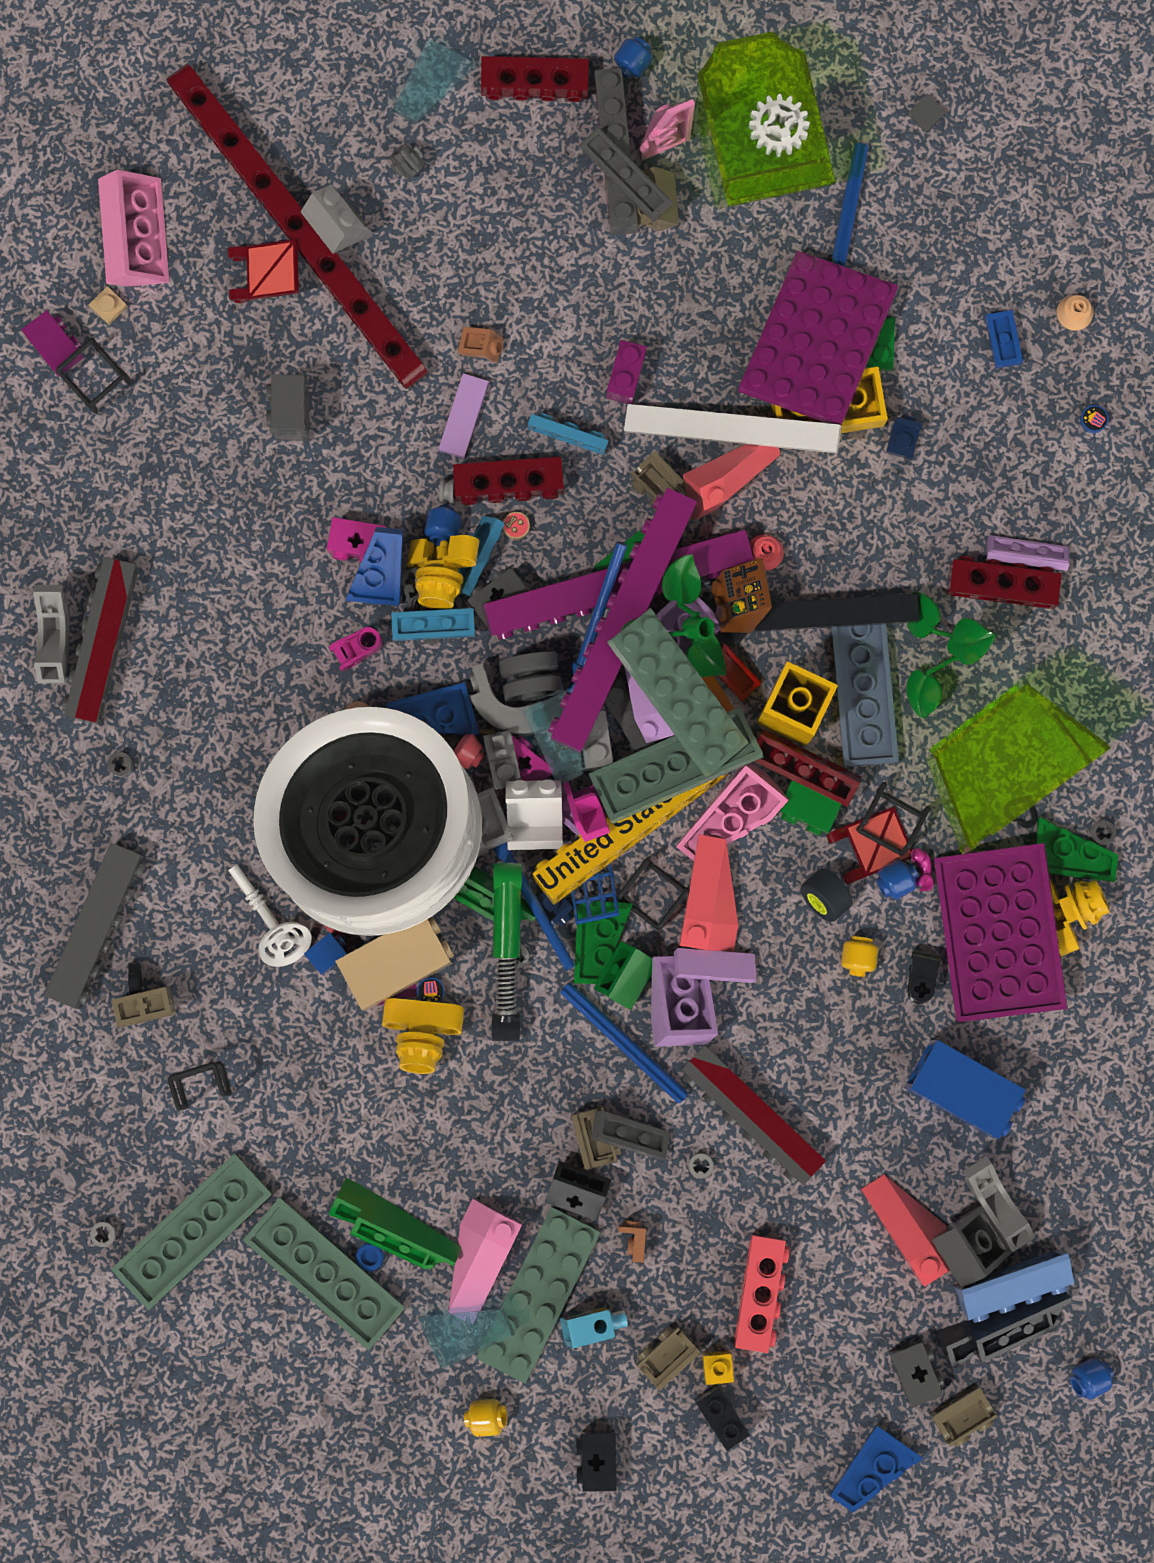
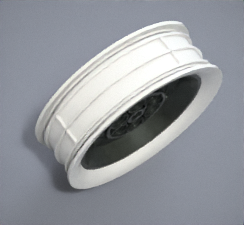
M357 707L331 713L305 726L290 738L272 759L261 780L254 806L253 822L257 848L267 871L274 881L314 920L334 930L354 935L391 934L418 925L435 915L463 887L474 867L481 844L482 814L479 798L473 782L460 764L452 748L442 736L423 721L409 714L388 708ZM366 792L364 799L356 801L358 794ZM393 796L389 804L382 805L386 797ZM347 813V817L343 821H337L340 814ZM401 821L397 829L390 830L393 822ZM355 837V841L351 846H344L347 839ZM382 842L378 850L371 851L374 843Z

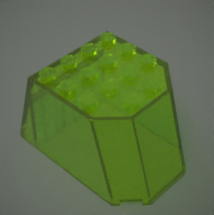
M772 31L719 42L704 67L697 74L698 131L716 210L835 185L836 181L805 51L800 48H794ZM778 94L782 95V100L784 101L789 96H792L793 105L801 102L800 112H808L807 118L804 121L810 122L809 129L804 130L808 135L806 140H801V148L797 149L792 146V153L790 155L785 150H782L780 157H777L776 150H772L767 155V147L763 146L758 149L756 147L758 139L751 140L750 138L754 130L749 129V121H753L750 118L752 110L758 111L756 108L757 103L760 101L766 105L767 96H770L775 101ZM767 113L763 116L761 125L768 120ZM795 126L794 129L790 130L791 138L797 132V126Z
M1016 684L997 700L984 707L974 717L961 724L947 738L944 737L929 749L931 755L926 758L958 847L964 855L980 845L979 842L988 835L992 834L993 836L1111 749V747L1029 684H1025L1021 688Z

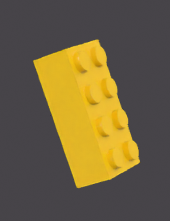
M879 367L865 369L842 424L841 433L884 427L887 422ZM771 404L773 418L825 423Z

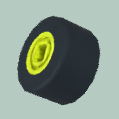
M826 869L817 870L801 885L800 890L805 902L819 917L826 921H836L853 904L852 895L845 884L835 874Z

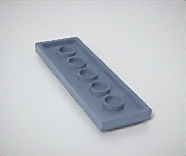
M886 624L832 627L831 637L835 682L838 685L836 693L843 767L898 763Z

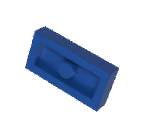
M1013 310L986 314L984 318L995 369L1021 365L1023 358Z

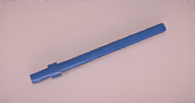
M620 541L616 543L578 659L574 661L571 669V680L577 667L583 668L587 658L583 657V654L589 642L595 643L598 634L595 632L601 616H604L606 605L611 596L627 548L626 543ZM571 680L567 692L572 693L576 684Z
M507 842L494 848L498 858L503 859L504 863H517L512 855L513 850H508ZM522 872V895L564 969L568 971L574 968L575 964Z

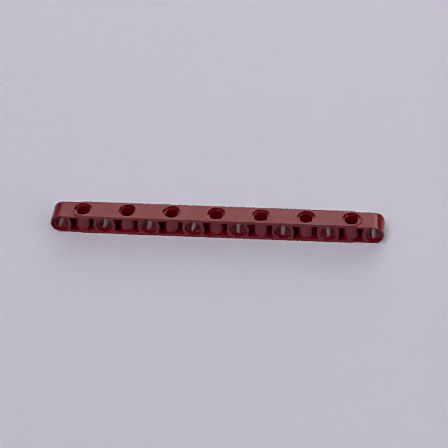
M187 63L166 78L167 83L286 237L289 240H297L300 255L402 386L407 390L427 375L428 371L339 255L337 253L333 254L302 215L300 205L193 68ZM196 99H206L204 104L200 106L194 105ZM228 140H238V143L235 146H226V142ZM262 180L271 182L267 188L262 189L258 187L259 182ZM295 221L303 223V226L298 230L290 229V225ZM326 263H334L336 265L334 270L330 272L323 271L322 267ZM357 305H367L368 310L363 314H358L354 311ZM391 346L401 348L400 353L396 356L387 354V350Z

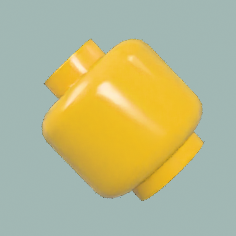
M852 936L851 940L845 941L843 944L841 965L845 969H849V975L865 977L866 972L876 970L879 948L876 944H873V939Z
M497 1399L474 1400L470 1404L469 1410L464 1413L465 1426L470 1428L472 1434L476 1437L497 1436L507 1426L506 1407L501 1405Z

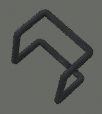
M89 338L56 369L60 377L94 414L99 412L95 405L121 381L124 380L127 384L132 383L128 374L118 367L94 338ZM92 344L95 350L119 374V377L90 402L66 376L63 369Z
M882 782L876 790V795L863 820L857 826L856 831L890 851L903 856L911 848L931 808L926 806L922 812H919L885 793L884 790L887 783ZM881 797L920 818L902 850L863 829Z
M646 857L618 893L617 899L621 903H630L623 897L645 867H650L682 892L658 924L632 905L631 910L656 930H660L687 896L690 889L683 887L653 864L649 857Z
M210 1062L168 1077L169 1088L178 1111L188 1108L180 1079L213 1069L221 1096H230L232 1094L224 1065L221 1062ZM173 1080H175L182 1105H180V1101Z

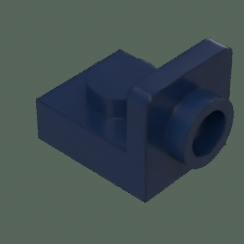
M903 415L901 418L896 417L886 453L912 460L922 423H918L917 419L911 416Z
M544 892L537 897L553 927L557 924L562 927L573 917L570 912L574 907L565 898L553 905Z

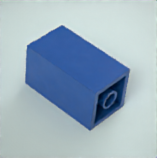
M939 1040L929 1041L904 1089L990 1138L999 1139L1001 1135L1004 1137L1007 1135L1013 1124L1010 1118L1014 1111L1019 1112L1026 1100V1097L1023 1096L1026 1091L1025 1089Z

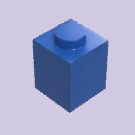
M328 933L306 951L304 955L317 971L324 976L337 965L336 960L348 954L345 950L349 946L339 934L334 937L333 934Z

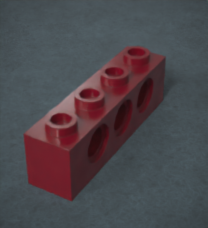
M481 56V96H486L489 100L513 97L517 101H526L529 97H538L541 101L545 102L554 101L556 98H566L569 102H580L582 99H588L589 59ZM505 76H511L515 79L510 84L501 81ZM531 77H539L542 80L538 84L528 82ZM559 77H564L568 82L564 85H558L555 83V80Z
M561 457L453 464L456 501H461L462 505H474L478 503L477 500L488 499L489 503H502L505 501L504 498L515 497L516 501L532 500V496L541 495L543 499L550 500L559 498V494H564ZM540 475L543 478V482L538 486H533L528 482L530 476ZM511 476L515 478L516 484L511 488H506L501 484L503 478ZM484 478L489 481V486L483 490L477 489L474 486L476 480Z
M958 556L957 559H953L950 563L946 595L1054 610L1059 603L1062 573H1056L1055 569L1050 567H1039L1038 570L1028 569V565L1013 563L1010 567L1001 565V562L997 560H985L984 563L974 562L972 557ZM971 573H980L983 576V584L973 583L970 577ZM999 576H1006L1010 580L1009 588H1003L998 584ZM1031 579L1035 581L1037 591L1031 592L1027 590L1025 580Z
M763 729L757 740L763 753V758L755 762L844 806H849L860 784L861 776Z

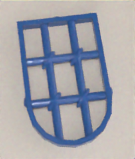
M610 864L607 865L609 872L601 873L599 871L583 883V899L576 900L575 890L571 892L577 925L619 916L614 881L615 875ZM610 876L612 892L604 894L602 880L604 877ZM597 879L599 893H597V896L589 897L587 883L590 880ZM608 897H613L615 911L606 913L605 900ZM600 899L602 914L592 916L591 901ZM586 903L587 917L579 919L577 904Z

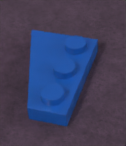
M375 528L345 601L392 606L400 605L403 529Z
M465 682L386 703V708L409 714L429 725L438 734L480 735Z
M875 1425L829 1496L854 1513L880 1493V1490L903 1475V1472L921 1461L923 1457L878 1425Z

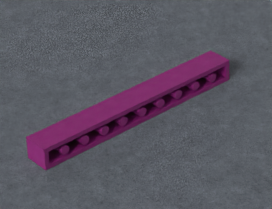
M669 488L666 489L664 495L658 494L652 507L656 509L653 519L647 517L641 533L645 534L641 544L635 543L629 556L634 560L629 569L624 567L618 579V582L622 584L618 594L612 592L606 607L610 608L607 618L601 616L595 632L599 633L595 643L589 642L583 654V657L587 658L583 668L578 666L571 681L576 684L572 693L566 691L560 707L564 708L560 718L554 717L548 729V732L552 733L550 740L581 754L622 666V662L607 641L619 633L625 623L635 620L648 610L697 501Z
M739 530L676 548L668 567L682 556L693 555L700 577L705 575L706 580L718 577L722 570L747 563L754 559L746 530ZM633 561L621 564L612 592L618 594L622 585L618 582V579L624 567L629 569ZM608 568L481 604L490 636L497 635L498 640L514 636L513 630L523 628L524 632L540 628L539 623L549 620L552 625L566 621L565 615L576 613V617L591 614V608L596 606ZM662 580L655 592V595L663 593Z

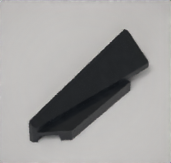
M1052 1292L1041 1295L1042 1300L1035 1303L1026 1304L1023 1301L1015 1304L1016 1309L1000 1313L997 1310L988 1313L990 1318L976 1323L973 1322V1319L966 1320L934 1331V1334L952 1369L977 1355L981 1363H984L1057 1329L1061 1321L1058 1316L1064 1305L1071 1304L1072 1298L1067 1292L1052 1295Z

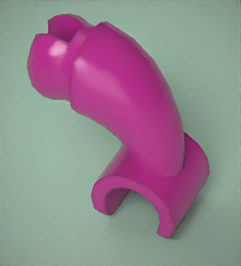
M921 848L913 849L910 853V859L920 869V876L915 879L916 887L921 886V892L929 891L933 888L934 884L931 877V859L927 852Z

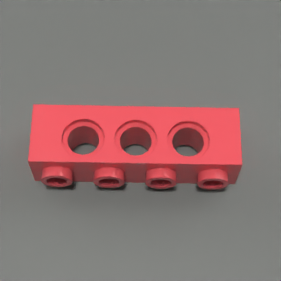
M751 1234L734 1339L735 1348L769 1353V1346H775L777 1331L772 1330L774 1319H779L781 1302H777L778 1291H783L785 1274H781L782 1264L788 1262L790 1247L785 1246L786 1241L784 1239ZM765 1258H770L774 1261V1268L770 1273H762L759 1269L760 1262ZM761 1286H766L770 1290V1295L765 1301H759L755 1298V1291ZM756 1314L765 1316V1325L760 1329H755L750 1324L751 1318Z

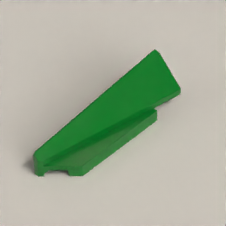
M474 865L469 877L454 899L494 922L493 878ZM521 897L520 920L529 919V921H534L536 917L526 900Z
M345 1178L328 1214L353 1223L351 1235L425 1270L433 1269L437 1263L446 1262L451 1266L455 1265L461 1251V1246L373 1191L348 1178Z

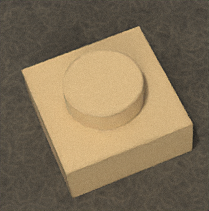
M108 286L89 304V307L108 325L128 307Z

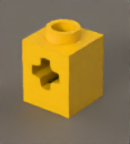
M730 1350L702 1353L706 1385L734 1382Z

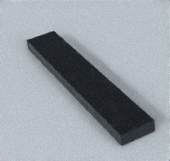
M918 594L772 602V608L755 627V632L918 623Z

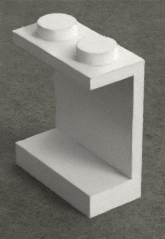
M561 780L506 781L507 823L514 839L507 842L508 850L559 849L562 847Z

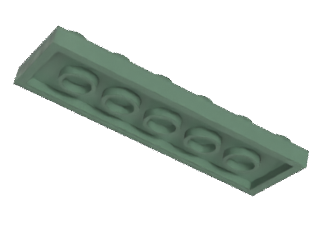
M651 608L607 641L705 777L715 772L749 743Z
M738 707L727 712V714L749 743L709 776L705 777L676 736L589 773L611 824L763 758V753L741 708Z
M234 1153L111 1270L149 1311L273 1193L242 1159Z
M281 1197L278 1198L243 1239L247 1245L368 1351L406 1308Z
M551 1206L476 1359L526 1384L601 1233L599 1230Z

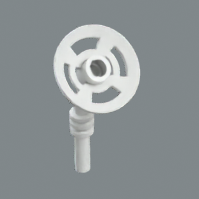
M235 865L228 871L245 893L246 901L250 900L248 904L253 905V911H258L270 929L259 944L258 951L262 961L267 965L280 967L299 960L311 945L312 937L309 929L299 922L279 924L265 904L267 900H262L263 895L258 894L260 892L259 889H255L240 867ZM294 927L300 929L303 936H299ZM275 943L277 948L272 947V944ZM294 944L299 945L293 952L284 956V952L290 950ZM268 947L269 951L273 953L274 956L268 955L265 952V948Z

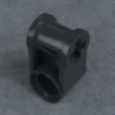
M913 950L911 955L912 965L909 967L910 976L907 993L913 1003L924 1004L935 993L941 954ZM920 984L923 985L924 990L928 991V994L923 995L922 998H919L918 992H914V988L919 987Z

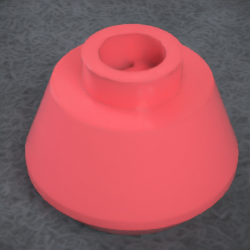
M761 534L750 541L749 545L753 559H763L765 571L772 570L781 563L784 549L782 543L776 537L769 534Z
M466 734L453 751L465 769H470L472 766L477 768L485 756L482 753L484 747L474 734Z

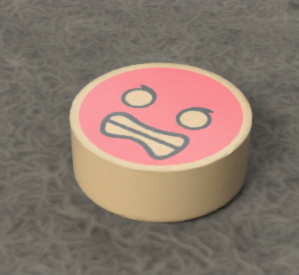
M521 512L509 513L503 520L505 523L503 531L512 540L523 539L530 530L529 520Z

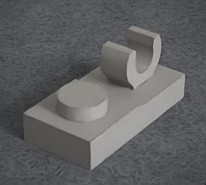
M510 730L483 736L495 790L506 788V781L521 780Z

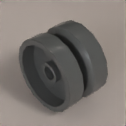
M556 652L524 654L499 662L501 677L512 680L503 685L504 698L507 702L538 700L563 692L561 677L550 674L560 668Z

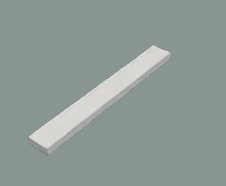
M628 404L624 431L628 433L838 453L842 426L839 424Z

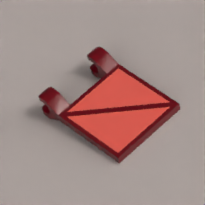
M297 240L228 248V258H233V261L236 262L247 260V289H230L229 300H234L235 303H245L250 300L299 294Z
M895 807L872 815L863 828L865 831L900 850L908 842ZM862 820L831 831L826 835L830 844L848 837L860 868L843 875L846 884H851L875 874L880 868L894 860H909L912 848L905 855L900 856L859 834L856 828Z

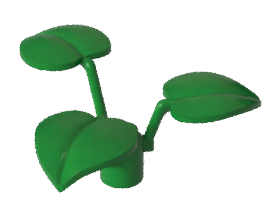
M693 555L682 556L667 568L662 580V589L667 600L677 601V606L690 614L691 617L683 622L681 631L668 633L671 637L686 636L691 639L692 645L688 647L685 656L700 677L726 675L723 652L716 636L713 634L715 629L713 621L708 617H700V612H695L684 605L693 603L699 597L701 579L695 566ZM631 620V621H628L627 623H625L624 626L621 628V630L624 629L627 625H629V624H630L631 622H633L634 620Z
M917 591L912 592V594H918L919 622L907 623L909 631L918 638L927 637L930 631L936 635L949 637L947 649L953 655L949 659L928 669L926 674L922 670L917 669L908 678L906 686L908 701L914 712L924 719L937 709L942 697L940 683L935 677L931 676L932 673L954 661H960L965 665L976 663L989 650L997 635L972 618L959 620L952 633L936 629L934 626L941 619L939 608L928 595Z

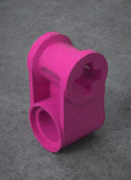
M365 627L337 640L328 648L331 652H334L340 663L339 669L343 672L380 651L383 640L375 629ZM369 634L375 635L376 643L372 647H364V637ZM343 649L345 650V652H346V654H347V656H348V659L346 658V656H345V654H344V652H343Z

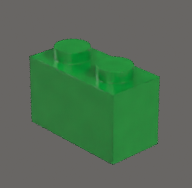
M792 780L785 792L789 800L778 812L781 814L780 819L791 825H796V822L807 826L805 830L819 837L822 833L827 835L841 804Z
M620 941L593 989L631 1010L639 999L640 993L648 979L652 976V958Z

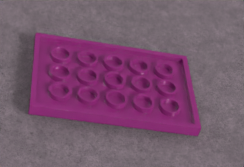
M796 251L739 385L738 392L825 423L842 426L898 291V285Z
M1045 843L934 858L956 1023L1068 1009Z

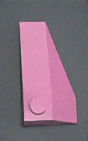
M693 99L677 103L673 106L666 104L656 110L640 147L639 157L641 161L690 140L695 107Z
M749 763L736 770L676 847L694 861L699 834L724 838L728 845L736 839L749 834L750 831L760 825L771 821L789 799L766 772L755 763Z
M472 1199L460 1224L458 1245L461 1246V1251L455 1263L449 1313L473 1325L522 1226L521 1222L475 1199Z

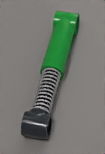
M522 863L493 864V957L498 959V962H496L498 964L496 967L498 969L496 972L498 976L495 977L498 979L495 982L498 984L495 987L498 989L495 992L498 994L495 997L498 999L495 1002L498 1005L495 1006L496 1012L492 1014V1041H520V1014L516 1012L517 1009L515 1007L517 1005L515 1003L517 1001L515 998L517 996L515 993L517 991L515 988L517 986L515 983L517 981L515 978L517 974L515 972H517L516 967L518 966L516 958L520 957Z

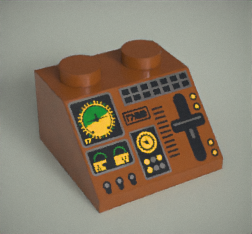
M755 559L723 570L712 583L711 593L715 597L716 602L715 615L721 632L751 633L772 608L763 559Z

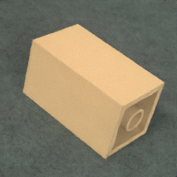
M433 916L406 930L384 934L336 960L362 1011L371 1009L386 999L453 964L450 958L454 957V954L446 940L440 941L437 934L441 932V929Z

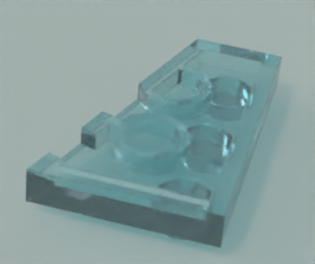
M428 39L392 112L417 124L476 66V63Z
M566 691L523 710L553 779L561 780V784L583 775L581 754L550 740L552 733L548 732L554 717L560 718L564 708L560 707Z
M504 1308L428 1315L418 1318L441 1369L515 1335Z

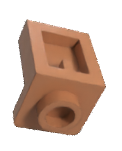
M463 327L458 353L462 356L486 358L493 363H498L499 356L503 351V337L492 329Z
M624 1220V1225H618V1232L634 1233V1238L628 1239L627 1255H633L632 1262L643 1263L646 1227H641V1222Z

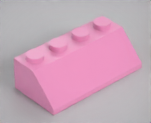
M115 170L99 178L106 283L125 287L169 283L161 178L122 170Z

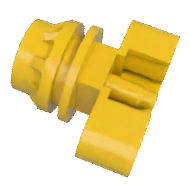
M469 535L450 536L449 543L443 540L440 542V546H434L427 539L410 541L407 567L417 568L415 587L419 593L418 602L421 605L433 609H450L454 606V600L461 592V584L464 579L458 573V568L476 565L479 548L478 538Z
M1050 878L1061 957L1080 949L1079 942L1071 926L1072 922L1078 920L1085 930L1088 929L1087 922L1090 921L1092 925H1095L1102 916L1110 913L1106 898L1096 879L1090 882L1079 880L1074 883L1075 888L1073 889L1070 884L1065 885L1068 897L1060 899Z
M397 998L386 999L382 1026L388 1029L408 1031L396 1036V1042L398 1043L396 1053L400 1059L399 1068L416 1074L435 1072L436 1063L442 1057V1048L445 1041L441 1037L434 1035V1033L445 1035L461 1034L464 1007L448 1003Z

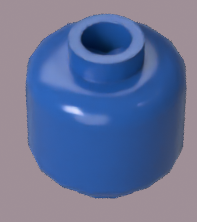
M639 37L625 39L614 55V61L618 65L617 68L622 69V76L627 79L631 76L642 77L653 61L652 47Z
M440 505L429 510L424 527L426 538L435 546H440V542L443 540L449 543L450 536L459 535L462 522L461 516L449 505Z
M897 859L880 868L878 878L875 881L885 898L890 897L893 900H899L916 889L915 879L919 876L911 863L906 865L904 861Z
M1091 1358L1073 1368L1070 1383L1079 1397L1093 1400L1111 1390L1114 1373L1108 1363H1103L1097 1358Z

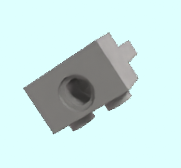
M494 788L477 794L481 806L483 830L477 857L489 853L491 848L514 840Z

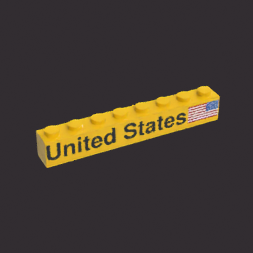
M728 773L614 824H611L606 813L610 833L584 842L579 834L577 841L573 844H564L557 850L556 853L558 855L550 861L548 859L541 861L534 868L535 872L532 874L535 882L552 904L555 905L727 777Z

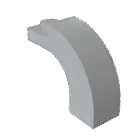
M34 585L33 595L38 620V643L34 660L37 683H65L69 661V611L67 599H64L62 585Z
M483 664L472 666L474 674L469 675L473 690L479 689L480 693L471 695L470 698L477 713L487 724L500 732L510 730L511 735L531 736L548 731L549 724L541 701L520 708H513L502 704L491 691Z
M987 1156L973 1162L963 1171L966 1177L964 1179L978 1204L983 1206L1012 1253L1035 1238L1030 1224L1007 1194Z

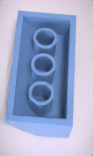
M1055 1250L992 1272L985 1278L962 1288L958 1284L954 1288L964 1317L967 1320L973 1319V1322L976 1323L990 1318L988 1313L997 1310L1000 1313L1016 1309L1015 1304L1025 1301L1026 1304L1040 1301L1042 1300L1041 1295L1052 1292V1295L1066 1292L1068 1290L1067 1286L1074 1284L1068 1253Z

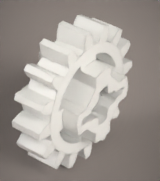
M778 94L775 101L770 96H767L766 105L759 101L756 107L758 111L752 110L750 118L753 121H749V129L754 130L750 138L751 140L758 139L756 147L758 149L763 146L767 147V155L772 150H776L777 157H780L782 150H785L790 155L792 153V146L800 149L802 145L801 140H806L808 135L804 130H808L810 122L804 121L807 118L808 112H800L802 103L798 102L793 105L792 96H789L784 101L781 94ZM767 113L768 120L765 121L763 125H761V120L763 116ZM795 126H797V132L791 138L790 130L794 129Z

